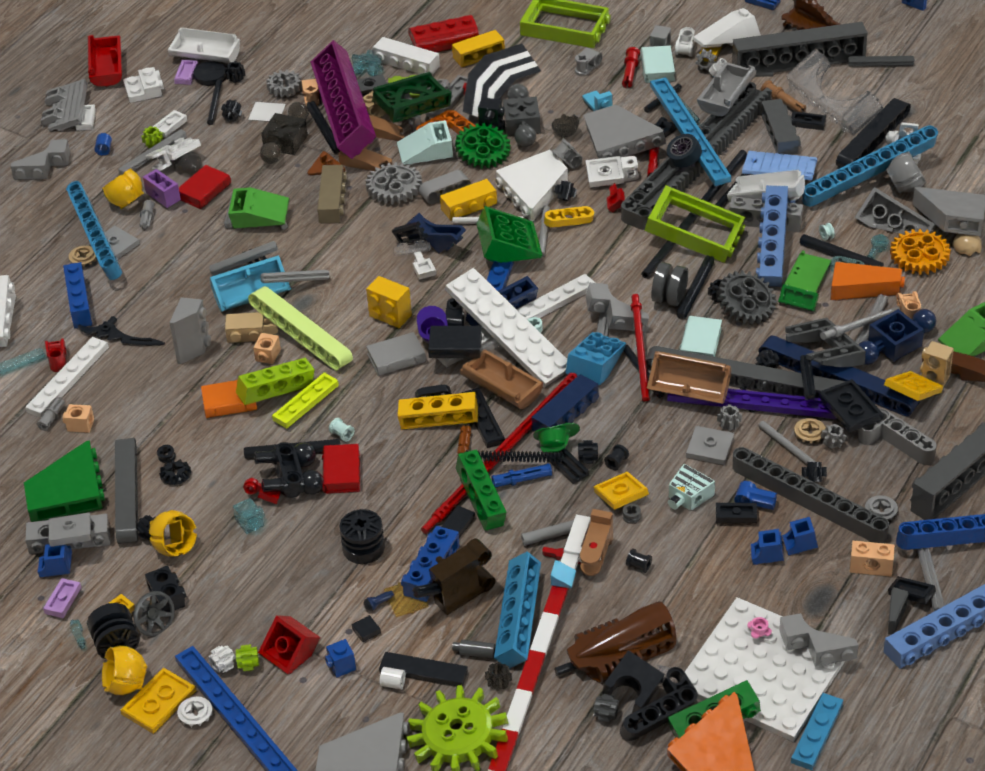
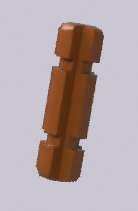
M463 425L460 428L458 454L469 450L470 426Z

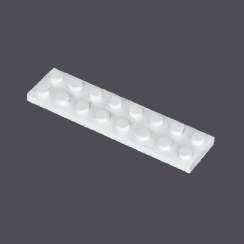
M474 268L445 286V290L533 377L543 382L544 388L566 374L567 358Z

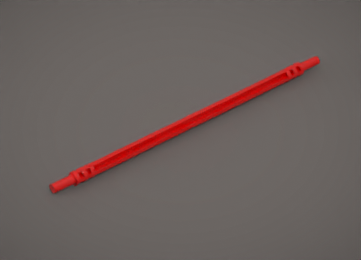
M571 372L559 383L541 404L495 450L496 456L498 450L500 451V456L502 450L505 456V451L509 452L532 428V416L577 377V374ZM499 456L497 462L495 457L493 462L491 457L489 462L487 459L483 462L487 472L499 462ZM463 483L432 513V517L421 528L424 534H427L437 523H441L467 495Z

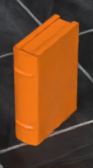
M238 380L201 386L206 418L257 410V404L254 402L244 405L236 394Z

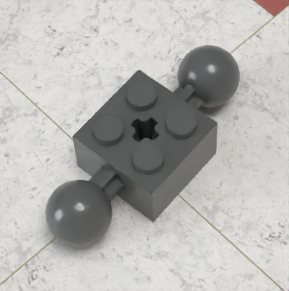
M515 84L508 90V99L503 100L506 133L508 136H514L515 141L520 146L528 147L535 142L536 134L541 133L537 97H529L528 89L524 85Z

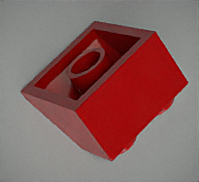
M276 615L258 653L285 673L291 674L312 656L321 637L291 616Z

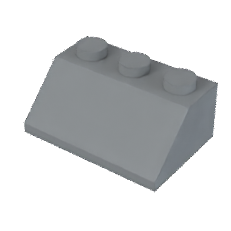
M181 297L170 320L177 364L185 363L204 354L207 346L211 344V336L208 334L209 323L206 321V308L203 306V300Z

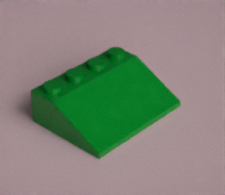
M484 206L477 221L484 258L491 262L497 261L502 263L542 257L533 221Z

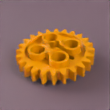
M912 229L911 233L905 231L904 235L899 234L898 238L895 237L894 242H891V260H894V264H899V269L905 267V272L912 270L911 273L914 274L915 271H918L919 275H921L925 271L928 275L931 270L936 273V268L942 270V266H946L947 261H949L950 244L946 243V239H942V235L935 236L936 232L930 234L928 229L925 232H922L921 229L915 232Z

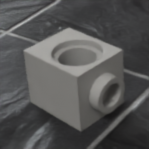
M655 25L650 35V47L669 46L671 42V28Z

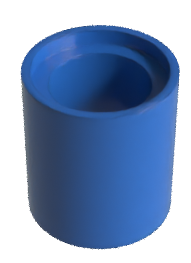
M101 133L97 136L94 150L98 155H107L110 152L112 142L110 135Z

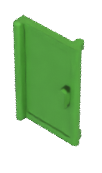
M802 250L784 284L817 293L831 265V260L805 254V251Z

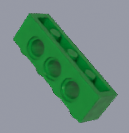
M477 449L458 454L456 463L457 473L484 530L487 531L504 526L507 512Z
M748 680L669 716V726L675 738L683 736L689 725L698 723L707 710L716 708L721 698L725 695L730 696L733 692L738 696L743 719L752 718L761 711L760 700Z

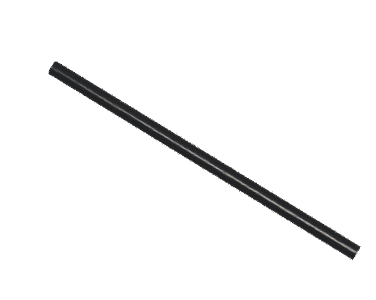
M740 150L726 167L730 175L734 173L746 158L747 152L745 150ZM713 184L701 200L710 202L724 184L718 186ZM690 212L678 228L687 231L699 215ZM667 240L641 272V275L648 279L676 243Z

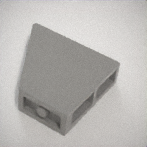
M618 105L584 114L585 123L598 159L620 156V158L627 157L666 144L663 129Z
M923 187L914 188L913 205L941 230L950 233L981 236L985 212V195Z
M397 713L320 745L316 771H403L404 758H401L402 753H406L404 735H408L409 724L405 722L404 713Z

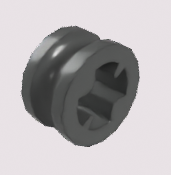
M632 503L623 507V520L631 524L637 523L641 518L640 507Z

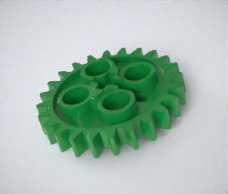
M476 123V127L470 124L469 129L464 127L463 131H459V135L456 136L455 151L458 152V157H462V161L468 160L467 165L474 163V167L480 165L481 169L486 165L489 169L490 165L496 167L497 163L502 164V160L506 161L511 145L510 139H507L508 135H503V130L498 131V127L493 129L492 124L486 127L485 123L482 126Z

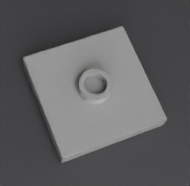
M113 226L105 232L117 260L139 245V239L117 226Z
M696 426L686 452V458L725 465L734 439V433Z
M90 512L49 519L50 547L91 540Z

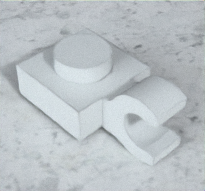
M421 251L413 253L415 256L413 269L419 280L436 275V269L430 258L424 259Z

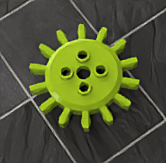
M458 685L455 692L456 698L449 700L445 699V695L440 690L436 691L438 705L434 708L420 702L418 704L419 709L426 716L425 719L409 718L408 720L410 730L422 731V733L407 736L409 747L425 744L424 747L414 753L416 761L421 763L432 755L434 757L430 763L432 771H439L444 762L451 763L452 771H460V763L470 761L474 770L478 771L480 770L478 759L480 754L484 752L496 759L498 757L497 750L490 744L491 741L507 742L508 737L505 730H497L493 727L509 724L506 712L490 716V714L501 708L497 697L483 705L481 702L485 696L482 688H478L470 699L465 698L462 685ZM454 724H462L461 728L455 730L451 728Z

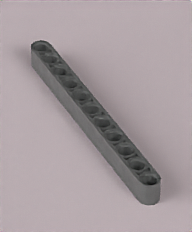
M660 346L651 347L646 358V368L649 370L652 368L655 351L722 363L731 366L729 386L738 388L747 386L746 389L753 391L804 396L802 374ZM813 376L815 398H819L818 394L820 391L845 381Z

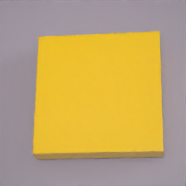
M629 472L622 473L593 486L594 492L614 510L649 495L648 488Z

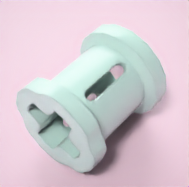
M335 418L329 425V432L337 434L344 442L349 441L354 435V427L343 423L341 418Z

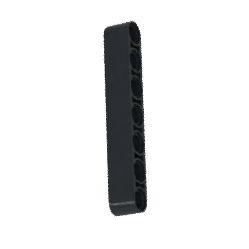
M893 98L838 154L836 166L842 168L872 153L883 142L887 133L893 131L907 117L911 104Z

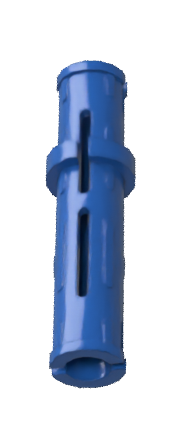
M550 463L517 471L512 469L508 473L492 475L491 480L495 488L509 484L514 486L518 482L552 476V468Z

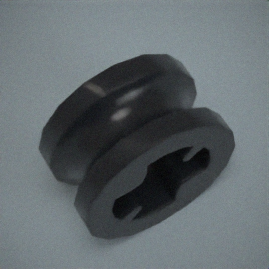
M163 445L157 450L158 459L162 463H170L172 459L176 458L174 448L171 445Z

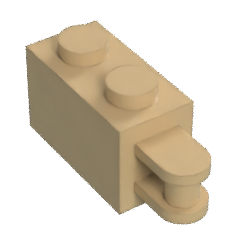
M260 312L226 314L225 332L227 343L257 341L261 333L277 334L278 326L269 319L264 318V315Z

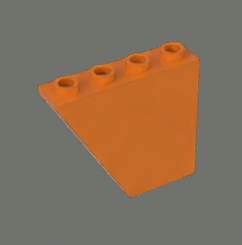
M735 692L730 696L725 695L721 698L716 708L707 710L697 724L692 723L689 725L683 736L674 738L668 744L667 756L681 771H755L738 696Z

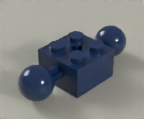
M897 309L870 324L868 340L858 344L866 351L865 365L876 362L880 351L895 362L920 348L923 344L924 333L932 331L936 326L935 314L928 309H920L910 319Z

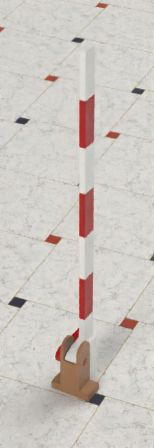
M592 509L591 517L576 514L565 548L543 547V556L556 558V560H560L573 569H576L577 564H580L581 572L587 576L598 574L608 546L613 541V512ZM552 585L528 654V659L525 662L507 714L509 724L503 725L502 730L506 731L508 740L507 742L498 741L496 745L498 757L496 759L492 758L488 771H507L569 588Z

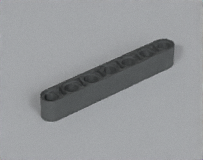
M135 438L115 440V532L117 543L121 544L138 541L136 526L138 523L137 446Z

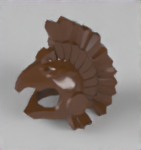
M793 0V9L781 16L782 20H786L782 24L784 27L787 24H791V27H795L797 30L840 25V23L834 21L824 11V6H820L817 0Z

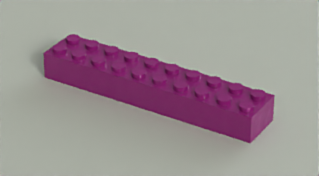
M333 40L310 62L337 148L353 159L362 152V149L374 141L376 134L349 55L343 47Z

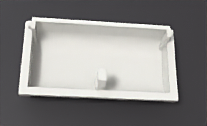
M180 28L168 48V53L170 56L229 63L234 62L238 56L240 39H237L236 34Z
M799 170L738 176L736 178L737 183L728 192L727 197L729 203L732 196L762 200V193H766V185L788 186V198L793 201L799 199L804 193L805 178Z

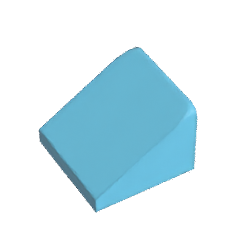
M555 560L551 572V585L572 588L576 570Z

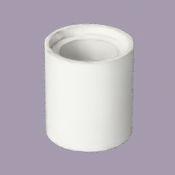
M383 667L380 674V686L402 690L406 678L405 670Z

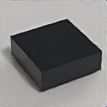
M370 615L351 624L352 630L362 642L381 633L380 627Z

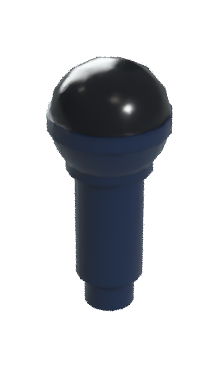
M386 591L376 597H367L363 602L364 608L367 611H374L379 604L394 596L393 591Z

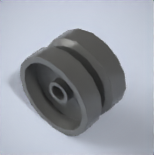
M661 262L656 269L652 283V301L664 303L667 299L668 305L679 307L684 299L687 288L688 268L677 265L673 269L672 264Z

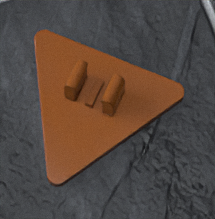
M323 151L307 173L309 176L320 175L322 173V165L341 164L326 151Z

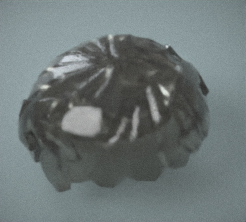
M562 114L561 118L555 119L552 122L551 127L557 136L568 138L577 131L579 120L575 114L570 117Z
M188 152L175 160V169L180 175L186 173L192 176L203 167L200 156L194 152Z

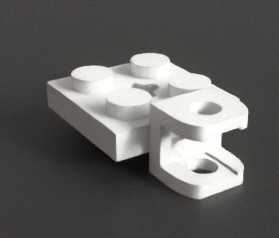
M179 138L174 141L175 144L171 146L166 145L146 155L147 159L157 157L159 164L152 167V170L157 169L161 171L172 165L170 160H175L201 146L199 139Z
M620 156L585 160L590 188L613 185L614 183L616 185L639 178L638 162L635 156L621 157V159Z

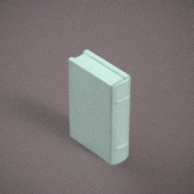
M671 45L642 47L640 59L642 61L645 83L665 77L669 82L675 81Z
M689 316L685 324V331L679 349L681 351L715 357L722 330V320Z

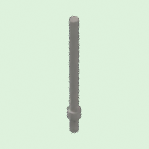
M896 306L842 326H833L829 330L822 332L820 337L823 340L839 337L845 332L873 323L897 309L900 310V308Z

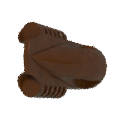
M658 601L638 609L620 621L615 618L612 620V623L608 621L605 625H598V628L596 626L591 628V631L588 629L584 633L575 634V644L567 649V654L571 663L578 670L584 671L592 680L602 683L608 679L628 650L644 661L671 650L676 645V629L667 607ZM663 624H665V627L667 628V630L665 631L662 628Z

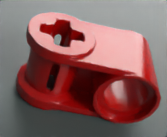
M64 338L53 342L45 341L49 366L53 372H59L67 364Z

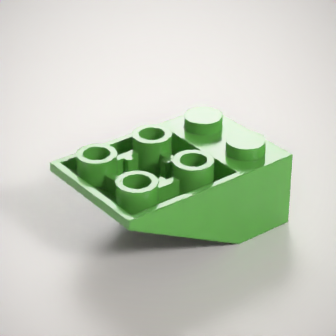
M251 187L233 189L228 215L234 229L285 225L290 199Z
M985 302L969 309L938 338V341L943 345L954 348L955 352L973 357L984 352Z

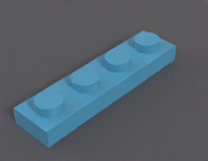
M822 693L791 757L792 764L813 770L843 706V699Z

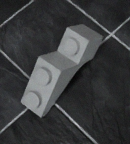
M68 139L51 140L49 146L44 151L12 162L13 179H48L51 166L68 165L70 157Z
M590 282L585 295L588 311L606 313L608 329L635 331L633 311L630 305L613 297L608 289V284ZM640 310L642 331L645 332L649 315Z
M801 613L780 617L779 631L786 650L808 647L815 666L857 659L858 643L856 639L815 630L804 621Z

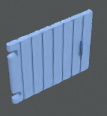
M748 151L742 173L756 175L799 170L801 175H804L805 180H812L818 159L809 156Z

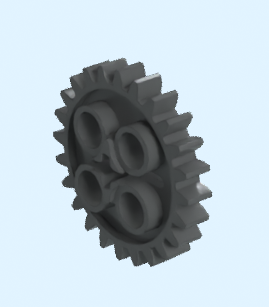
M743 270L740 273L734 271L733 274L729 273L727 277H724L718 286L717 294H719V297L717 299L722 301L720 307H726L724 312H730V318L736 316L737 322L742 319L743 324L747 321L751 325L754 322L760 324L761 321L765 322L767 318H770L776 308L777 301L774 300L776 295L771 294L774 289L768 288L770 283H764L763 277L758 279L757 273L751 276L750 271L747 274Z

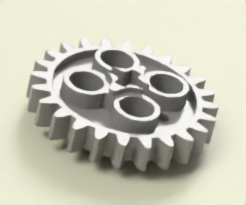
M395 162L394 165L388 163L386 167L382 164L381 168L375 167V171H370L371 175H367L366 191L369 196H372V199L377 198L378 202L384 200V204L388 201L393 204L394 201H397L400 204L401 200L407 202V198L413 199V195H418L419 187L422 184V176L419 174V171H416L415 167L410 168V164L404 166V163L397 165V162Z

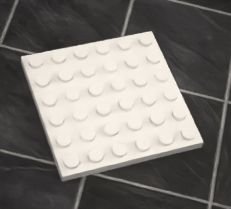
M736 597L685 673L697 690V699L701 701L748 680L760 700L761 711L754 717L743 720L794 742L815 710L822 693L827 691L845 661L815 666L808 647L786 650L779 631L780 617L782 616ZM756 617L765 618L768 621V627L772 630L771 635L753 638L751 630L747 627L748 622Z

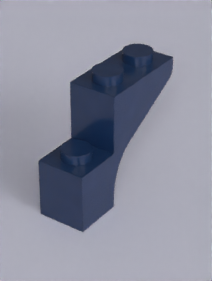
M420 213L416 214L405 224L419 221L421 223L419 227L424 228L423 233L428 234V237L421 241L423 243L427 241L438 254L444 249L447 252L454 244L459 243L463 239L462 234L466 231L462 225H438L431 223Z

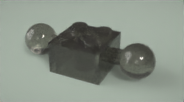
M301 102L292 103L287 110V115L275 113L261 132L263 146L260 149V157L265 163L274 164L278 162L282 153L296 154L308 136L306 120L309 110L305 104Z

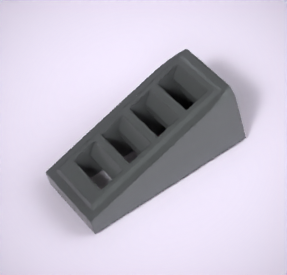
M895 587L891 590L888 634L890 635L895 633L907 608L909 595L908 591Z

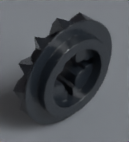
M172 459L171 463L165 462L164 467H160L159 475L164 483L178 485L189 479L191 467L187 462H182L181 459L177 462ZM174 469H177V475L173 473Z

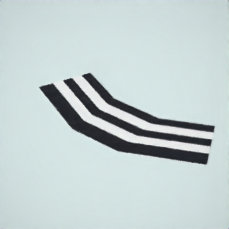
M523 44L484 55L468 73L463 112L478 117V106L482 97L500 99L516 79L541 71Z

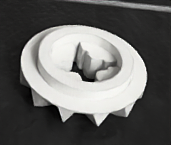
M203 697L188 698L179 705L177 711L178 718L182 721L183 725L189 724L191 728L196 724L201 726L202 722H208L209 717L212 716V705ZM192 708H194L198 712L197 716H194V714L192 713Z

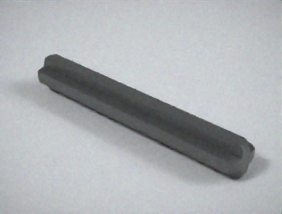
M850 56L848 58L849 66H913L915 62L914 56Z

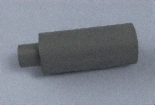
M462 639L460 643L453 642L452 650L459 651L460 655L494 659L496 644Z

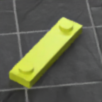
M324 372L272 415L273 421L286 429L289 428L339 386L338 380Z

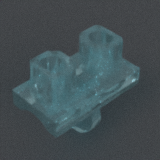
M368 49L366 54L352 55L351 59L355 74H361L363 69H367V73L370 76H376L378 71L383 70L381 58H378V55H373V50Z

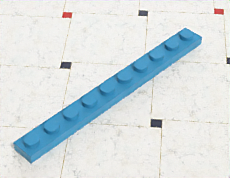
M667 78L650 81V87L681 134L694 135L702 148L698 161L714 186L731 182V175Z

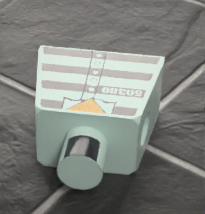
M684 464L669 484L670 499L668 500V505L674 510L679 506H683L688 510L695 509L715 495V481Z

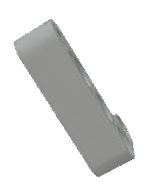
M879 409L884 414L883 420L859 429L858 440L862 444L870 445L882 438L920 464L930 465L935 461L936 442L885 409Z

